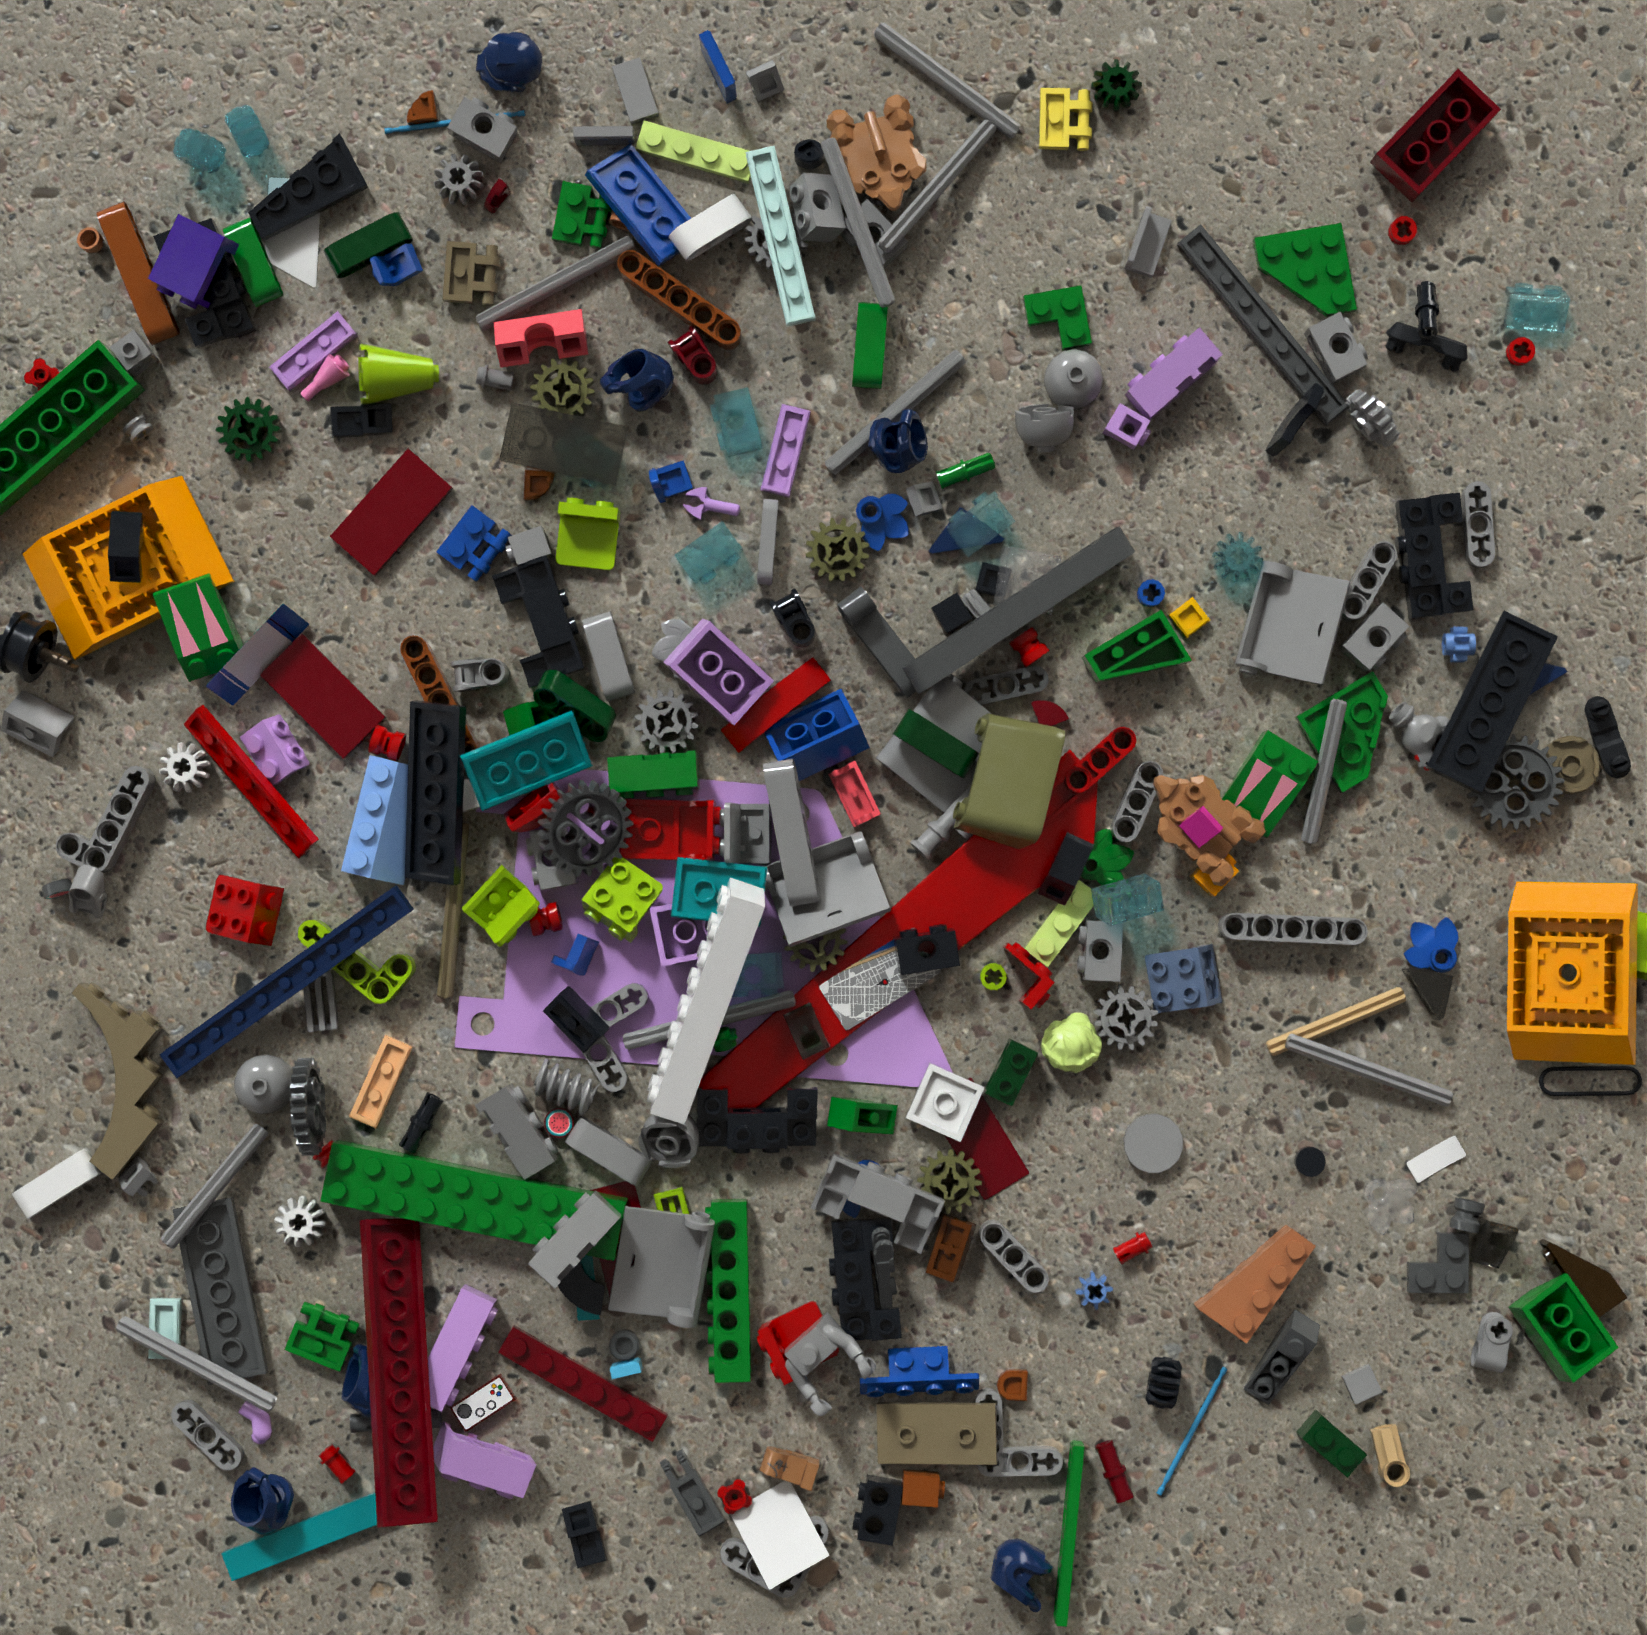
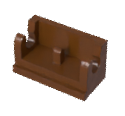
M944 1216L925 1273L953 1283L958 1281L977 1224L959 1220L954 1216Z

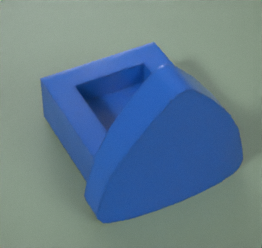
M684 460L658 469H649L650 482L660 503L666 502L667 498L693 490Z
M577 934L567 959L554 955L551 963L577 975L584 976L599 941Z

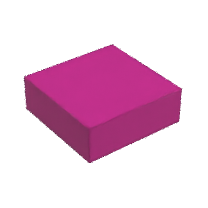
M1204 806L1196 810L1179 825L1198 848L1223 829Z

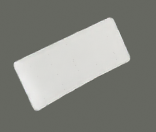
M1452 1136L1407 1162V1166L1417 1183H1420L1439 1170L1465 1157L1466 1153L1456 1136Z

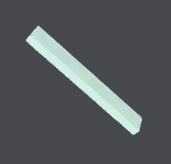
M775 146L745 152L786 326L815 321L816 318Z

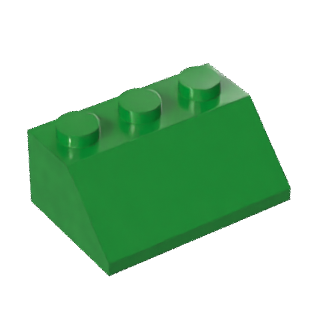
M1567 1273L1531 1289L1508 1307L1559 1381L1574 1383L1619 1348Z

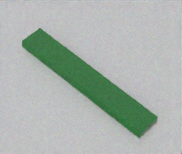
M1075 1440L1070 1442L1053 1612L1056 1626L1067 1627L1085 1448L1082 1441Z

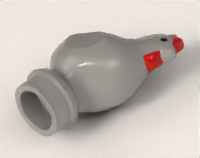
M1402 702L1391 712L1389 720L1393 723L1394 727L1402 728V744L1414 755V759L1418 762V767H1423L1424 770L1429 771L1426 769V765L1433 753L1432 746L1437 738L1441 737L1449 719L1445 716L1433 717L1427 714L1417 716L1414 714V706H1409L1406 702Z

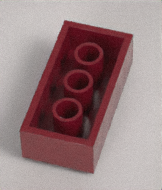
M1457 69L1376 153L1370 163L1413 203L1490 123L1501 109L1465 74Z

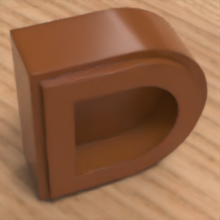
M1009 1369L1002 1372L997 1379L999 1394L1009 1401H1026L1028 1371Z

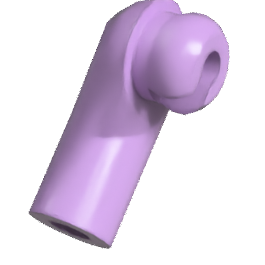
M245 1401L238 1413L251 1420L252 1440L257 1444H264L272 1433L270 1416L264 1410Z

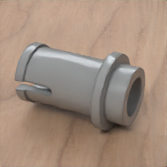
M485 364V367L479 366L476 384L481 385V388L490 386L511 391L514 372L491 369Z

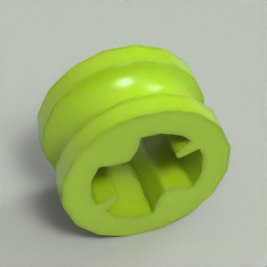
M990 963L981 970L980 980L987 989L998 990L1005 984L1007 974L1001 965ZM989 969H992L994 972L997 970L1001 972L1002 976H999L1001 981L998 984H995L993 981L990 983L986 982L985 977H988V974L985 973Z

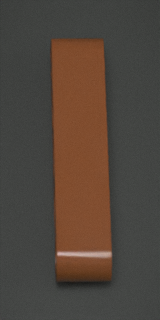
M125 201L96 212L150 344L153 346L180 335L178 325L165 294L156 290L158 284L148 279L153 265Z
M627 250L619 256L617 266L621 277L626 282L689 326L692 325L696 331L720 348L732 350L740 344L741 329L734 319L634 250ZM630 260L639 263V268L632 273L624 270L625 263ZM651 278H661L664 281L662 287L657 290L649 288L648 282ZM677 294H683L688 300L685 305L677 307L672 304L673 297ZM701 311H707L712 315V318L708 323L701 324L696 320L697 314ZM725 328H732L736 335L732 340L725 341L720 337V332Z
M414 635L405 638L401 643L400 651L424 701L435 702L439 696L446 695L449 699V704L459 705L428 642ZM413 643H421L423 647L421 655L412 658L409 654L410 646ZM427 669H434L436 673V678L431 684H424L422 681V674ZM466 719L465 749L473 748L475 750L480 748Z

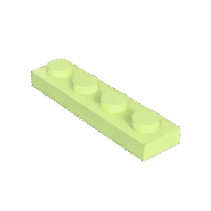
M643 121L635 148L638 152L749 184L751 175L745 154L749 150Z

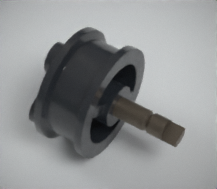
M28 611L14 612L3 635H0V671L4 673L12 671L18 673L21 680L31 683L39 678L49 663L58 665L73 673L78 671L79 666L73 664L71 658L54 652L58 636L56 624L49 620L43 622L35 620L34 615Z

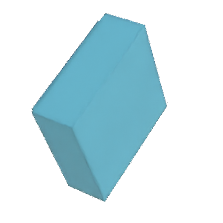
M635 1357L630 1360L612 1363L610 1367L611 1378L616 1379L641 1373L643 1369L641 1358Z

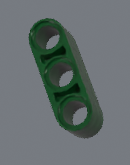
M394 212L330 244L323 252L336 277L344 278L371 265L370 258L385 256L406 243L410 244L413 238L400 213Z
M557 670L545 671L533 694L535 702L555 717L572 711L581 735L593 742H603L606 740L616 719V713L611 706Z
M909 708L893 732V735L963 779L979 755L976 750Z

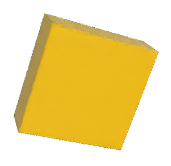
M1193 597L1168 615L1186 639L1210 621Z

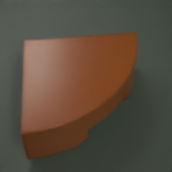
M433 90L422 93L412 104L407 114L408 125L438 121Z
M525 470L524 500H535L543 496L554 482L555 471Z

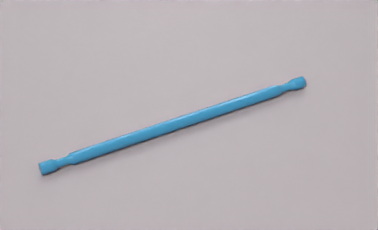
M525 110L513 113L506 112L504 114L510 118L514 116L521 117L525 116ZM451 120L384 129L385 134H391L398 131L406 132L445 127L449 125Z
M1221 1368L1218 1378L1210 1389L1169 1467L1162 1485L1156 1492L1158 1495L1162 1496L1166 1484L1171 1479L1212 1401L1222 1377L1226 1374L1227 1368Z

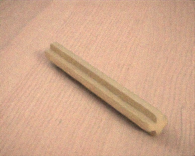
M1396 987L1268 1040L1266 1042L1267 1049L1272 1056L1279 1055L1288 1051L1285 1043L1289 1034L1315 1040L1406 1001L1404 991L1401 987Z

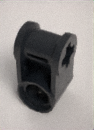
M795 588L791 590V594L780 600L769 602L780 625L784 627L789 639L795 646L804 648L813 643L815 639L814 625ZM801 625L810 629V635L803 640H799L793 635L794 630Z

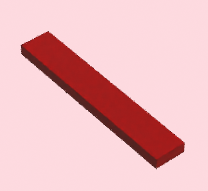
M204 705L198 707L184 723V726L298 859L304 856L319 840L318 837Z

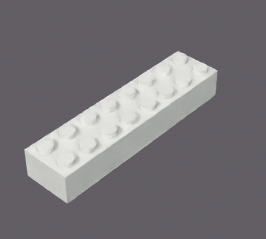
M733 878L729 879L727 886L722 885L716 900L718 903L717 914L712 912L706 928L708 930L707 941L701 940L696 955L698 957L697 968L692 967L689 972L687 995L682 994L677 1006V1011H679L677 1019L671 1022L667 1038H669L666 1048L662 1047L658 1058L657 1075L652 1074L647 1090L649 1091L647 1102L651 1103L650 1114L684 1125L765 909L763 888Z

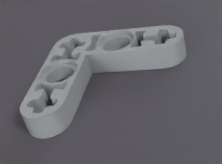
M632 983L591 1008L611 1027L642 1008L648 1000V993L642 985ZM632 988L635 992L640 990L642 996L639 997L640 1003L638 1005L634 1001L625 1005L628 1012L623 1013L621 1004L615 1000V997L620 995L622 1001L629 996V989ZM607 1003L613 1004L617 1009V1016L611 1021L603 1019L600 1014L602 1006ZM603 1035L583 1055L601 1085L610 1092H617L626 1085L628 1075L607 1038ZM596 1044L603 1045L607 1050V1056L603 1061H596L591 1057L590 1050ZM611 1058L615 1064L610 1065V1068L614 1073L620 1072L622 1075L619 1079V1086H616L614 1083H607L606 1079L610 1076L606 1068L602 1072L598 1069V1067L607 1064Z
M993 1388L981 1389L975 1396V1403L985 1400L986 1395H991L992 1400H997V1445L999 1448L997 1449V1465H993V1469H987L986 1465H977L980 1473L988 1477L1051 1476L1060 1472L1063 1466V1458L1055 1447H1003L1001 1396ZM1021 1453L1027 1456L1028 1464L1026 1467L1016 1469L1011 1465V1459L1015 1454ZM1031 1453H1037V1459H1046L1047 1454L1052 1453L1053 1458L1058 1460L1052 1463V1468H1047L1043 1462H1036L1038 1468L1032 1469L1033 1458Z
M811 1516L810 1519L814 1527L816 1524L821 1525L820 1531L823 1534L820 1538L824 1544L829 1534L827 1522L819 1516ZM736 1537L725 1540L720 1550L722 1562L769 1590L762 1575H756L751 1570V1564L754 1562L752 1555L747 1561L746 1568L741 1566L743 1559L740 1557L728 1558L729 1552L726 1549H733L735 1545L739 1547V1554L746 1558L749 1550L745 1542ZM810 1567L802 1571L800 1575L791 1577L790 1583L793 1585L792 1587L786 1586L783 1590L779 1584L769 1591L782 1598L793 1596Z

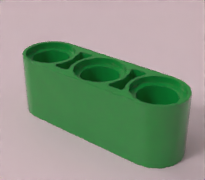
M249 217L223 228L226 238L240 244L233 257L255 307L283 297V291L252 219Z
M858 303L852 387L882 388L888 307L882 308L878 303Z

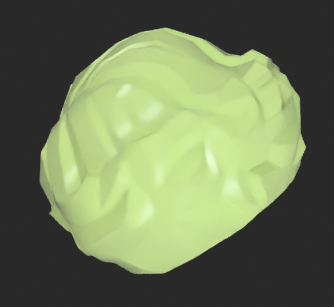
M1081 1012L1072 1013L1062 1021L1055 1020L1050 1023L1049 1027L1044 1031L1041 1041L1043 1056L1052 1067L1064 1072L1078 1073L1092 1066L1098 1060L1102 1049L1101 1037L1097 1034L1089 1017Z

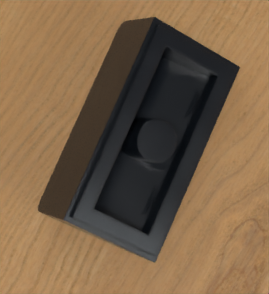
M567 986L543 1010L583 1053L609 1030V1026L570 986Z

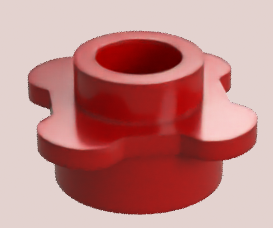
M38 358L34 360V366L30 372L25 373L24 381L27 384L35 385L39 391L60 372L57 368H51L46 365L44 359ZM41 373L44 374V378L42 379L39 377Z
M736 1479L733 1484L727 1487L721 1486L718 1489V1497L722 1498L725 1505L724 1510L728 1514H734L736 1510L742 1507L747 1508L752 1503L751 1496L747 1495L745 1491V1482L741 1479ZM737 1494L738 1498L733 1499L732 1495Z

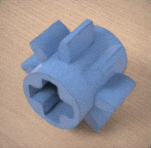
M1453 626V628H1450V633L1443 634L1442 654L1449 655L1450 662L1467 661V656H1474L1476 637L1474 633H1467L1468 627Z
M1090 1271V1277L1086 1280L1082 1277L1078 1278L1082 1283V1288L1076 1289L1075 1293L1078 1295L1084 1294L1085 1297L1081 1301L1083 1306L1091 1302L1095 1310H1097L1098 1303L1102 1301L1109 1303L1106 1293L1113 1291V1287L1109 1285L1104 1286L1103 1283L1107 1279L1105 1274L1098 1279L1095 1277L1094 1272ZM1099 1284L1100 1294L1096 1295L1093 1293L1089 1296L1088 1286L1092 1285L1095 1287Z

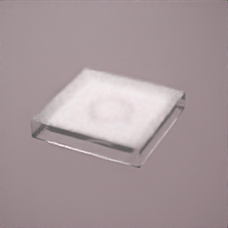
M1003 546L993 605L1000 604L1059 565L1062 557ZM1054 606L1042 614L1052 615Z

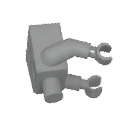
M828 1312L785 1349L784 1353L788 1358L785 1367L804 1398L812 1403L810 1408L818 1416L827 1414L832 1409V1406L819 1398L818 1390L806 1375L833 1353L838 1346L844 1349L849 1358L858 1364L860 1374L864 1379L869 1377L876 1369L875 1361L870 1357L863 1356L864 1352L854 1338L847 1334Z

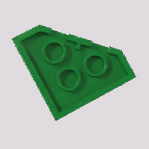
M1342 223L1255 237L1253 239L1258 270L1267 276L1273 277L1283 284L1282 286L1317 308L1318 312L1327 317L1338 312L1344 314L1357 310Z
M1373 671L1295 717L1319 757L1331 700L1340 699L1347 702L1331 777L1340 793L1345 792L1369 776L1370 763L1373 751L1376 748L1381 727L1380 723L1388 699L1387 693Z

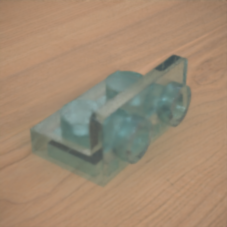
M1516 283L1515 287L1507 286L1505 293L1508 296L1503 326L1505 329L1564 333L1570 297L1562 290V287L1555 285H1546L1544 289L1533 288L1532 285L1526 283Z
M986 491L972 501L973 508L966 513L961 509L948 519L951 524L947 527V532L967 558L1015 523L1014 518L998 499V494L995 491L990 495Z
M721 521L674 556L695 585L699 582L704 585L717 576L715 571L725 564L728 568L741 559L739 554L743 552V548L736 541L724 522Z

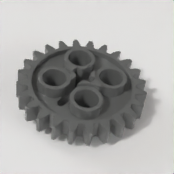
M1512 734L1510 742L1505 744L1496 762L1512 780L1518 777L1521 780L1519 786L1532 795L1535 801H1530L1519 787L1514 786L1510 788L1508 786L1509 778L1493 768L1489 777H1496L1501 781V787L1498 790H1490L1485 785L1480 795L1473 791L1467 794V799H1477L1472 805L1473 810L1483 809L1480 815L1481 819L1488 815L1492 817L1490 821L1491 826L1499 820L1502 821V830H1505L1508 823H1512L1514 831L1518 830L1519 823H1523L1528 830L1531 827L1530 820L1533 819L1540 825L1542 823L1540 814L1547 817L1552 815L1548 806L1558 807L1559 803L1553 796L1563 795V791L1556 788V786L1564 783V779L1556 777L1562 771V767H1553L1552 764L1557 760V756L1547 758L1548 746L1541 751L1537 749L1539 740L1529 745L1526 735L1520 743L1517 742L1515 734ZM1512 755L1517 756L1521 759L1522 766L1512 769L1507 766L1505 759ZM1534 775L1539 776L1543 779L1544 786L1540 789H1533L1528 784V778ZM1510 797H1518L1523 801L1524 806L1520 810H1512L1508 807L1507 800Z
M580 780L578 789L569 783L568 793L565 794L558 789L559 799L557 801L552 798L548 799L552 805L551 809L542 808L541 810L547 815V818L538 820V823L545 828L537 832L541 839H545L539 843V846L543 850H547L544 856L549 861L552 860L551 863L557 869L561 867V870L566 874L572 870V873L579 877L583 870L585 874L591 876L593 868L603 873L602 864L606 863L612 867L613 862L611 858L613 856L622 858L618 851L619 848L629 847L623 840L633 836L632 833L626 830L627 827L634 825L633 821L626 818L632 812L627 807H624L627 801L619 797L620 793L615 789L610 790V787L605 783H602L599 787L596 781L591 780L588 787L583 780ZM589 803L588 809L584 813H580L581 807ZM572 813L603 838L604 843L599 844L568 819L567 814ZM610 820L609 826L605 830H601L603 823ZM570 826L569 832L561 837L562 830ZM591 843L590 849L586 853H582L583 847Z
M312 1057L298 1058L294 1062L295 1066L292 1067L293 1075H291L290 1081L291 1127L294 1137H296V1146H299V1153L301 1152L302 1156L319 1155V1152H322L321 1146H324L323 1138H325L326 1132L325 1087L322 1077H320V1068H317L315 1059Z

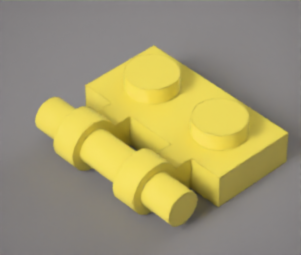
M1040 88L1039 149L1068 150L1069 138L1077 139V150H1089V139L1092 138V128L1089 127V115L1093 111V102L1090 101V90H1079L1078 100H1070V88ZM1070 112L1078 113V127L1069 126Z

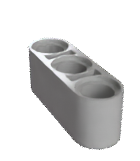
M1380 541L1371 546L1365 553L1350 580L1351 584L1346 601L1353 600L1357 603L1358 612L1356 615L1349 614L1344 606L1342 620L1347 622L1355 621L1367 612L1397 558V550L1390 542ZM1376 549H1382L1387 553L1388 559L1386 563H1379L1376 560ZM1362 574L1369 575L1372 578L1373 586L1371 589L1362 587L1360 583Z
M611 611L582 619L606 701L634 694L633 682Z
M1143 762L1134 770L1110 826L1112 837L1118 842L1124 843L1134 840L1141 830L1156 795L1153 782L1146 783L1143 781L1141 771L1144 767H1151L1154 769L1156 777L1164 775L1163 769L1156 762ZM1135 793L1141 795L1144 799V805L1140 810H1134L1129 805V799ZM1123 820L1129 822L1132 826V833L1127 838L1120 836L1117 832V826Z
M583 1116L579 1117L565 1140L575 1150L635 1186H639L654 1162L653 1159L646 1158L635 1147Z
M993 1219L984 1222L979 1230V1236L984 1246L1025 1289L1033 1293L1045 1290L1048 1286L1049 1277L1044 1267L1002 1223ZM991 1227H997L1001 1230V1237L995 1242L985 1239V1233ZM1009 1250H1020L1022 1253L1020 1261L1017 1263L1006 1261V1254ZM1033 1270L1042 1273V1280L1036 1285H1031L1026 1280L1028 1273Z

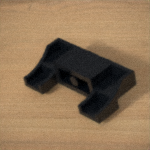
M212 218L198 223L219 234L216 223ZM170 230L153 236L159 253ZM225 251L203 300L211 303L209 308H206L207 310L185 318L196 348L222 340L242 337L256 331L243 297L247 293L241 277L236 278L232 267L237 265L233 255Z
M1460 492L1432 495L1426 498L1398 500L1395 503L1399 536L1395 538V547L1397 554H1401L1402 566H1399V580L1401 584L1404 583L1408 619L1473 611L1470 581L1446 583L1440 526L1463 522Z
M547 555L492 575L502 605L523 598L541 651L538 654L520 660L528 687L530 689L537 687L543 673L547 670H557L564 675L584 670L585 667L575 635L579 634L575 618L568 617L565 608L570 605L565 589L559 590Z
M787 1087L786 1108H728L727 1088H698L696 1124L699 1129V1147H727V1149H732L734 1153L744 1154L749 1153L750 1149H762L764 1153H779L780 1149H787V1146H816L817 1087H812V1089H792Z
M891 1218L831 1221L834 1258H829L830 1277L836 1276L837 1288H831L833 1306H839L841 1328L851 1335L855 1341L902 1338L899 1307L875 1308L870 1257V1251L873 1250L872 1232L879 1227L889 1230L893 1245Z

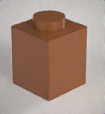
M903 1469L902 1505L938 1508V1499H944L945 1481H940L939 1472Z

